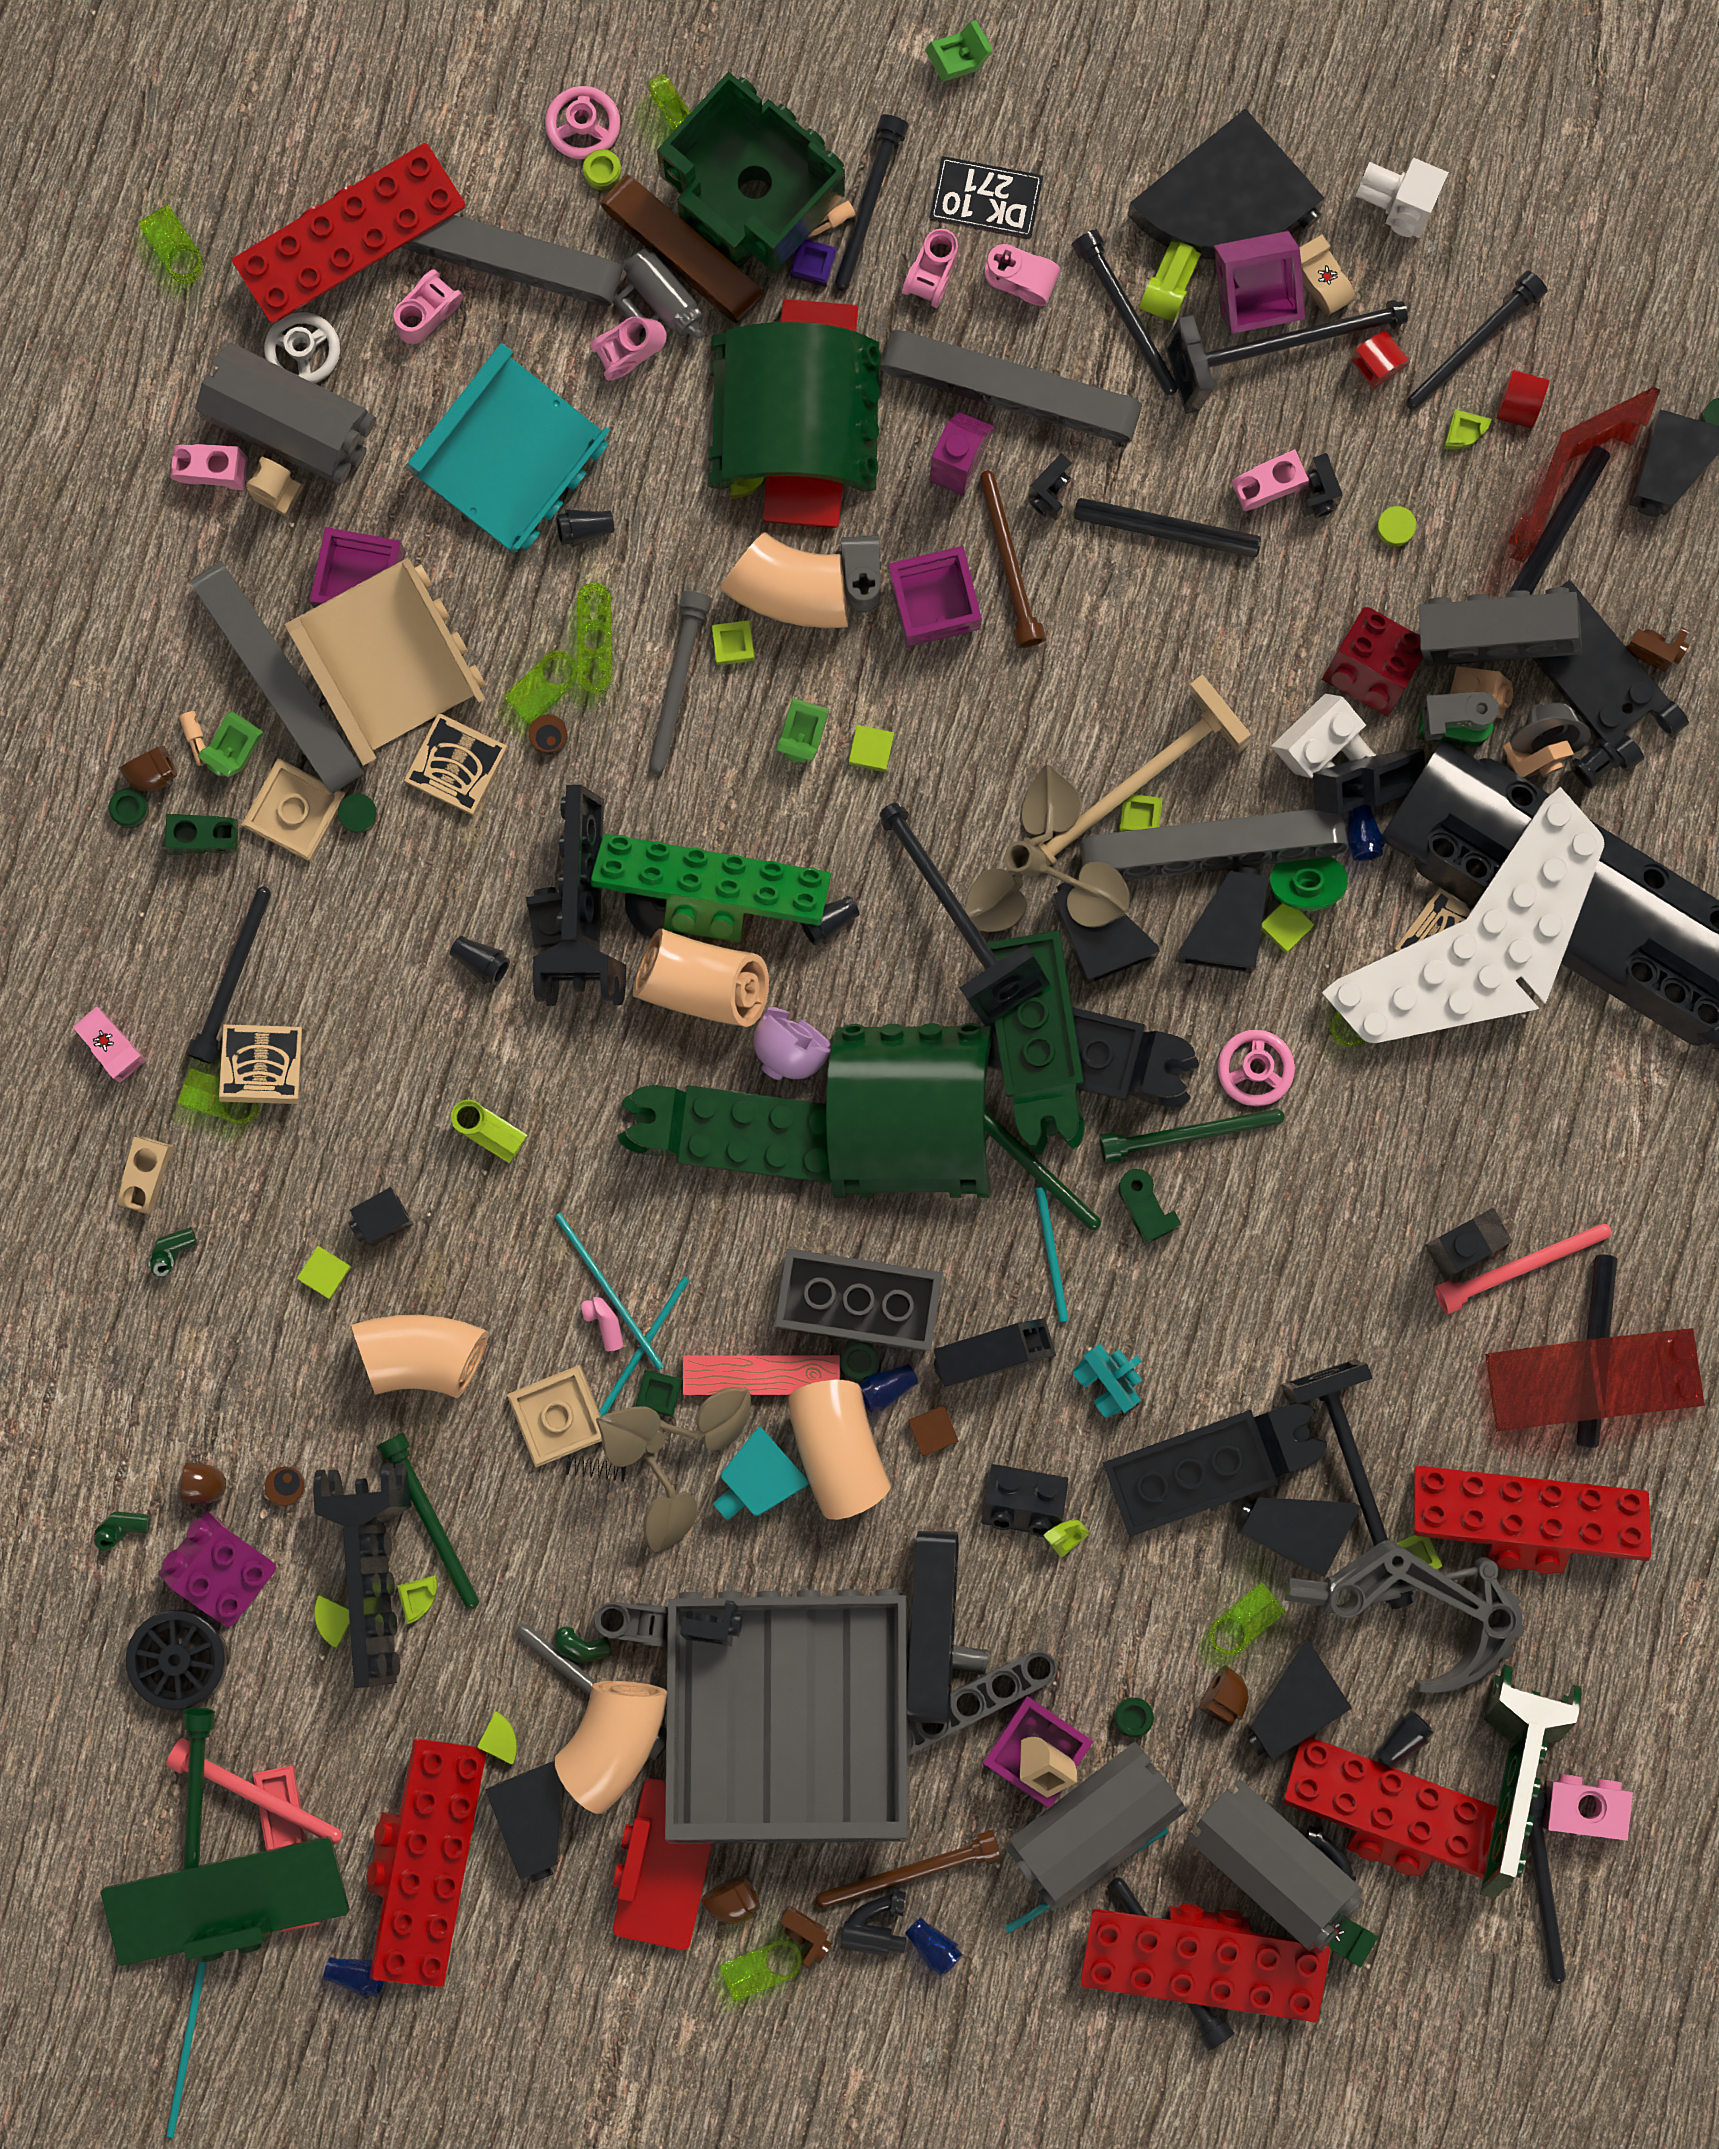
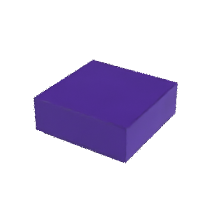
M805 239L797 248L790 277L827 287L837 248Z

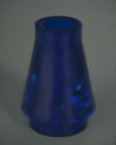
M1362 805L1349 810V848L1347 851L1352 854V859L1355 861H1369L1382 856V847L1385 846V842L1381 838L1382 834L1372 813L1371 806Z
M907 1363L898 1368L865 1376L864 1382L858 1385L862 1389L866 1408L871 1413L878 1409L883 1412L910 1388L917 1385L918 1379L912 1367Z
M922 1917L915 1921L905 1932V1935L911 1940L931 1973L935 1971L940 1977H943L963 1956L962 1952L958 1949V1943L928 1924Z
M330 1957L324 1970L325 1981L333 1982L365 1999H368L370 1996L377 1998L385 1981L370 1978L372 1959H338Z

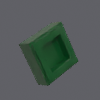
M644 1370L635 1407H649L656 1411L657 1414L673 1418L683 1379Z

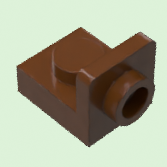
M1682 627L1675 634L1669 645L1664 642L1665 638L1659 633L1649 629L1642 631L1638 628L1630 637L1626 648L1634 657L1665 672L1673 662L1678 665L1689 647V644L1684 642L1689 630Z
M789 1905L780 1920V1923L786 1926L783 1933L802 1945L806 1940L812 1943L801 1965L809 1968L813 1960L820 1964L832 1945L831 1942L826 1940L830 1930Z

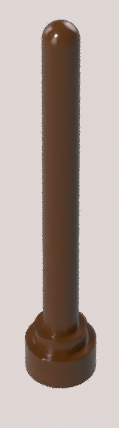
M986 470L981 473L980 481L1018 620L1015 623L1016 629L1013 631L1016 647L1028 648L1036 646L1046 640L1042 623H1038L1037 618L1032 617L996 478L992 471Z
M989 1830L977 1834L978 1839L971 1840L972 1845L817 1894L815 1903L820 1908H827L977 1860L978 1864L986 1862L987 1865L1002 1861L994 1832Z

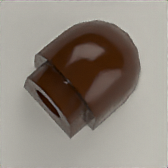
M165 746L156 747L119 767L127 782L140 791L154 792L164 789L172 784L171 779L177 777L176 768Z
M185 1463L180 1488L182 1502L209 1504L214 1503L223 1496L226 1489V1478L220 1469L208 1464Z
M1223 1666L1210 1682L1198 1709L1229 1726H1232L1236 1719L1241 1720L1249 1701L1248 1688L1243 1678L1228 1666Z
M747 1873L714 1887L701 1898L703 1905L710 1915L726 1924L745 1922L754 1917L755 1911L761 1909L759 1898Z

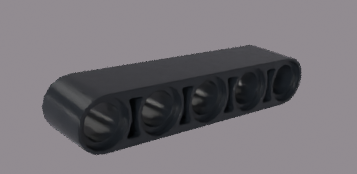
M917 1532L907 1695L908 1722L949 1723L959 1555L958 1532Z

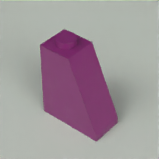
M959 412L950 419L932 455L930 482L965 496L995 426L962 412Z

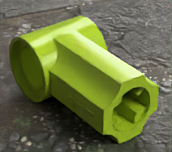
M1171 241L1156 276H1152L1139 309L1174 323L1186 297L1187 291L1185 290L1201 254L1188 244Z
M474 1100L458 1102L451 1112L453 1127L461 1135L468 1137L509 1164L528 1137L527 1134ZM466 1108H474L480 1114L479 1123L471 1129L463 1128L459 1124L458 1117Z

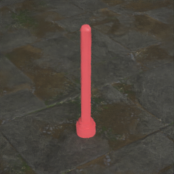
M1600 1224L1466 1282L1460 1283L1456 1281L1452 1283L1451 1280H1448L1434 1287L1436 1297L1446 1315L1462 1309V1304L1468 1302V1297L1603 1241L1611 1236L1612 1230L1609 1225Z
M180 1738L173 1747L166 1763L167 1767L180 1774L184 1771L188 1773L189 1741ZM205 1759V1778L320 1838L330 1836L333 1844L341 1841L342 1833L338 1828Z

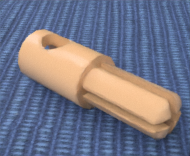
M846 201L833 208L819 225L826 221L828 222L816 228L808 238L811 239L831 227L835 228L844 223L846 219L856 216L850 202Z
M196 712L184 713L179 716L186 740L190 743L197 765L203 766L207 763L201 760L198 755L205 748L202 739L204 736L198 723Z

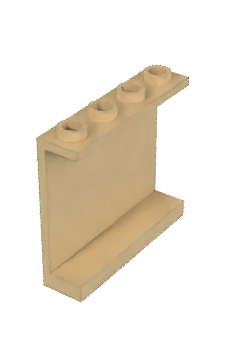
M409 558L402 560L285 624L362 765L376 759L373 750L434 718L438 713L441 714L472 696H475L478 702L485 700L480 690L481 687L486 685L475 664L468 668L462 656L468 652L464 642L457 631L450 634L444 623L450 619L440 598L432 601L426 588L432 585L422 565L414 567Z

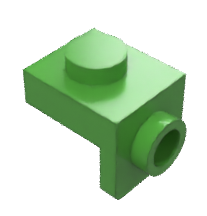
M976 20L969 22L961 33L932 41L925 49L942 82L977 72L993 52L987 36L983 33Z
M793 698L776 750L783 752L784 757L791 761L804 763L806 760L813 761L819 750L830 709Z
M232 711L226 714L211 744L202 749L198 757L207 763V768L219 776L231 777L244 770L264 732Z

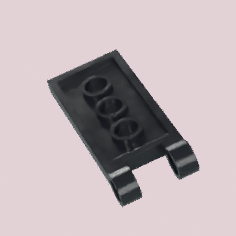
M1569 579L1560 587L1568 588L1569 592L1577 593L1580 607L1582 654L1532 659L1597 738L1606 740L1616 750L1622 760L1620 767L1625 771H1630L1644 760V755L1635 741L1623 732L1649 712L1662 730L1671 737L1689 725V721L1683 710L1675 702L1667 698ZM1622 706H1631L1632 713L1625 714L1622 711Z

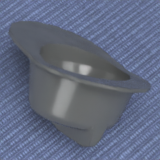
M1562 703L1537 704L1530 709L1525 727L1512 737L1510 745L1517 752L1534 754L1548 745L1568 741L1573 753H1576L1589 742L1591 733L1589 727L1579 721L1574 710L1568 705Z

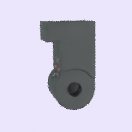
M1487 692L1426 696L1421 703L1425 741L1441 740L1448 728L1466 727L1471 731L1485 730L1498 715L1499 705L1497 700Z

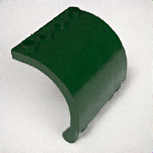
M805 322L752 324L727 329L726 333L711 336V350L714 351V361L710 362V375L714 377L713 441L712 446L708 447V461L711 462V472L707 474L708 487L725 489L734 482L771 476H799L831 480L863 492L876 490L878 474L877 438L879 436L878 400L880 398L878 385L879 363L881 360L879 341L849 329Z
M928 1023L922 1026L902 1027L899 1024H886L882 1027H864L860 1024H849L836 1028L829 1059L826 1106L828 1160L834 1198H847V1194H860L861 1198H874V1193L949 1192L950 1198H963V1194H977V1198H990L991 1182L987 1167L985 1137V1087L987 1062L992 1041L991 1026L985 1027L975 1023H965L960 1026H940L939 1024Z

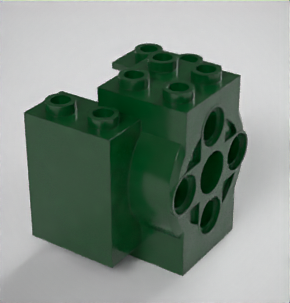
M728 71L657 149L660 177L681 194L677 198L679 217L740 269L753 255L775 274L845 196L844 164L833 152L826 151L825 141L816 131L811 128L805 130L795 122L797 119L790 109L783 104L776 106L769 99L762 105V99L756 95L757 90L747 79L743 77L737 79ZM751 180L763 181L771 188L765 196L757 199L746 197L741 193L740 189L746 182Z

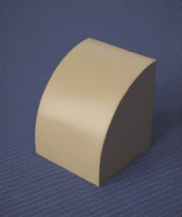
M1028 1737L1021 1740L1020 1780L1047 1798L1077 1783L1076 1766L1070 1757L1041 1738Z

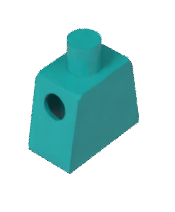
M760 1426L719 1475L730 1488L712 1504L727 1521L745 1506L757 1518L810 1483Z

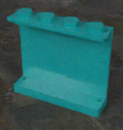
M501 342L404 468L514 554L520 547L527 551L536 540L540 532L535 527L543 517L550 521L563 504L558 498L566 487L573 491L586 475V472L581 468L589 457L596 461L609 445L604 438L610 432V429L607 427L603 430L598 428L510 356L513 351Z

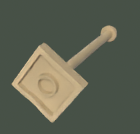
M1203 674L1190 683V695L1204 711L1200 715L1202 720L1082 814L1070 830L1057 834L1046 844H1038L1036 847L1043 851L1046 858V866L1057 864L1058 861L1054 856L1211 731L1214 734L1220 731L1238 754L1250 745V732Z

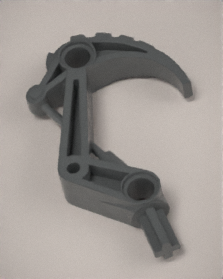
M1390 1540L1380 1542L1331 1577H1326L1324 1582L1288 1577V1583H1285L1284 1588L1286 1592L1285 1601L1320 1605L1323 1612L1335 1613L1343 1618H1353L1371 1604L1400 1598V1593L1421 1589L1472 1615L1470 1642L1462 1659L1454 1668L1439 1677L1428 1680H1415L1414 1688L1419 1692H1446L1479 1682L1484 1679V1675L1487 1672L1492 1674L1500 1668L1498 1662L1501 1658L1509 1659L1515 1651V1648L1510 1645L1513 1638L1521 1637L1525 1630V1626L1522 1625L1523 1616L1519 1606L1522 1601L1499 1585L1496 1579L1498 1567L1492 1560L1481 1557L1475 1561L1473 1568L1443 1574ZM1477 1575L1476 1591L1472 1593L1454 1580ZM1401 1579L1408 1583L1398 1586L1396 1581ZM1349 1588V1600L1342 1605H1336V1596L1339 1591ZM1501 1609L1502 1616L1500 1620L1494 1625H1489V1615L1493 1611Z

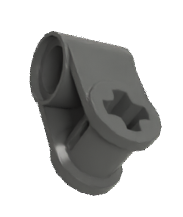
M879 535L841 537L843 572H845L848 604L858 612L872 611L878 606L881 598ZM859 586H867L868 594L862 595Z
M607 1602L597 1610L595 1626L598 1632L608 1638L629 1640L637 1644L667 1647V1640L664 1639L668 1607L644 1603ZM615 1608L622 1612L624 1623L620 1629L609 1631L603 1627L601 1616L607 1609ZM653 1615L655 1616L653 1633L649 1634L650 1620Z

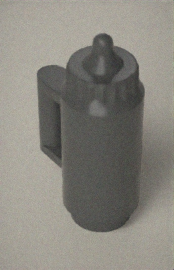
M643 249L633 255L623 268L628 274L627 280L631 284L613 300V304L626 319L630 317L645 318L629 299L635 292H638L656 313L651 319L658 322L663 321L678 336L683 337L687 334H692L695 338L700 339L703 336V332L700 330L699 324L703 320V314L698 309L697 302L655 253L650 254L647 249ZM645 328L640 332L641 337L646 336Z

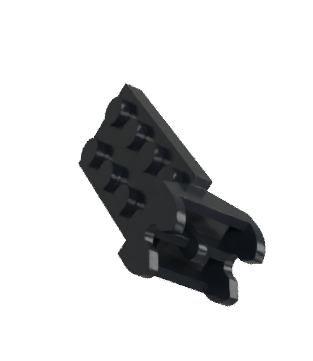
M566 785V796L561 798L560 803L561 816L565 820L564 835H561L559 840V851L561 857L564 858L563 873H560L558 878V891L562 897V912H559L557 916V930L563 941L533 957L534 997L537 1002H544L546 999L547 1006H555L558 1000L560 981H573L575 992H584L586 981H600L603 1000L612 1001L613 999V1005H622L626 991L627 965L600 952L602 888L591 886V877L603 838L604 799L582 785Z
M1072 1007L1085 1084L1077 1086L1078 1090L1126 1102L1128 1096L1131 1095L1144 1102L1164 1107H1179L1190 1101L1191 1096L1186 1092L1187 1086L1180 1079L1182 1072L1199 1068L1198 1059L1190 1043L1178 1036L1164 1032H1145V1024ZM992 1022L988 1025L991 1026L992 1041L987 1068L1002 1071L995 1022Z
M1295 1403L1255 1417L1252 1410H1248L1102 1462L1129 1537L1278 1485L1277 1476L1304 1468L1316 1462L1324 1454L1327 1448V1441L1317 1438L1308 1439L1310 1431L1306 1426H1302L1308 1423L1316 1412L1315 1409L1308 1404Z
M392 1463L383 1464L381 1470V1492L369 1493L367 1479L359 1478L355 1481L356 1494L344 1495L342 1480L337 1469L329 1470L328 1478L325 1469L316 1470L314 1475L313 1498L315 1514L344 1526L343 1537L354 1688L397 1683V1675L400 1672V1658L398 1653L395 1652L394 1636L397 1633L398 1623L396 1614L392 1612L391 1596L394 1594L395 1582L393 1574L389 1572L388 1556H390L392 1551V1541L389 1533L386 1532V1525L384 1524L411 1507L408 1471L404 1463L395 1464V1470Z

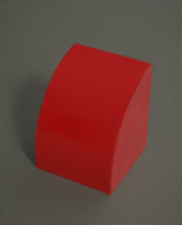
M1383 331L1355 349L1351 361L1373 389L1410 364V360L1387 331Z
M1513 370L1505 383L1496 419L1533 429L1542 408L1550 380Z

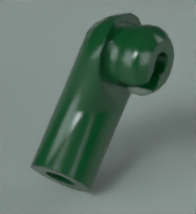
M189 1227L157 1239L148 1260V1266L153 1275L156 1277L169 1275L179 1251L198 1245L193 1228Z
M118 1511L111 1513L94 1532L95 1546L102 1551H108L128 1532L148 1534L150 1514Z
M568 1626L559 1628L554 1634L556 1640L554 1646L558 1653L577 1664H584L612 1656L608 1637L585 1642L576 1636L573 1628Z

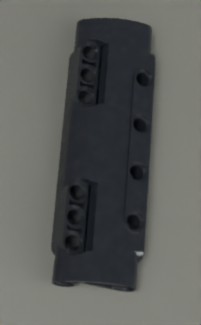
M1443 738L1379 839L1408 858L1410 855L1414 856L1415 867L1418 873L1474 908L1502 865L1448 832L1441 825L1446 826L1504 863L1539 807L1550 794L1499 762L1489 758L1477 760ZM1590 820L1602 834L1604 848L1561 964L1685 1042L1696 1046L1712 1043V1049L1719 1052V1001L1639 951L1642 949L1719 998V900Z

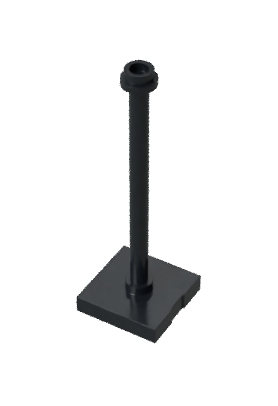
M1390 300L1386 303V309L1207 353L1203 350L1194 316L1189 315L1178 318L1164 345L1185 414L1200 411L1215 388L1210 371L1211 367L1385 324H1390L1392 329H1397L1402 324L1407 323L1408 313L1403 301L1396 302V300Z
M898 803L889 804L879 814L882 827L885 830H893L985 969L984 972L961 986L960 990L986 1027L1018 1004L1049 986L1050 982L1026 944L1001 961L997 960L906 823L909 815L904 807H900Z
M1353 1359L1283 1383L1281 1386L1285 1398L1296 1404H1301L1318 1397L1320 1401H1325L1373 1545L1376 1546L1380 1542L1388 1540L1340 1398V1395L1343 1394L1342 1389L1373 1379L1368 1364ZM1401 1579L1396 1581L1398 1583V1586L1403 1585V1581ZM1413 1590L1400 1593V1598L1385 1602L1389 1603L1391 1609L1408 1606L1413 1603Z

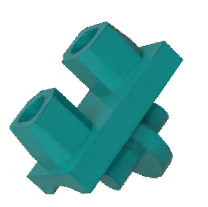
M1100 1343L1083 1355L1085 1359L1072 1371L1084 1388L1098 1378L1107 1388V1392L1094 1400L1097 1408L1105 1418L1121 1410L1126 1413L1141 1401V1398L1133 1389L1134 1386L1142 1381L1134 1369L1135 1366L1142 1362L1138 1355L1128 1361L1120 1349L1109 1355Z

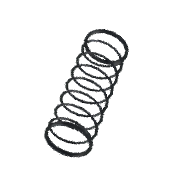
M568 1455L565 1472L566 1475H569L571 1463L573 1460V1457L571 1459V1455ZM574 1455L573 1457L575 1458V1476L577 1475L580 1460L582 1458L583 1477L585 1475L586 1467L590 1459V1478H592L596 1461L594 1463V1467L592 1470L591 1458L589 1457L584 1470V1459L583 1456H581L576 1470V1457ZM598 1459V1479H600L601 1472H602V1468H603V1465H604V1462L606 1461V1459L603 1461V1464H602V1467H601V1471H600V1475H599V1459ZM606 1461V1480H608L610 1468H611V1465H612V1463H611V1464H610V1467H609L608 1475H607V1461ZM614 1466V1481L616 1480L617 1472H618V1469H619V1467H618V1468H617V1471H616V1475H615V1466ZM626 1466L621 1467V1482L625 1480Z

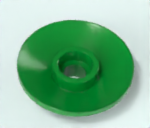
M1332 857L1277 863L1270 875V887L1274 896L1291 908L1305 911L1320 910L1332 906L1344 896L1348 886L1346 870Z

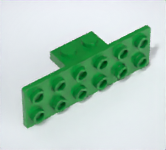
M604 834L592 873L591 886L667 899L664 930L740 943L745 913L821 925L831 873L810 867L804 868L781 864L776 861H763L735 854L728 855L705 851L700 848L670 845L660 841L653 842L629 838L624 835Z

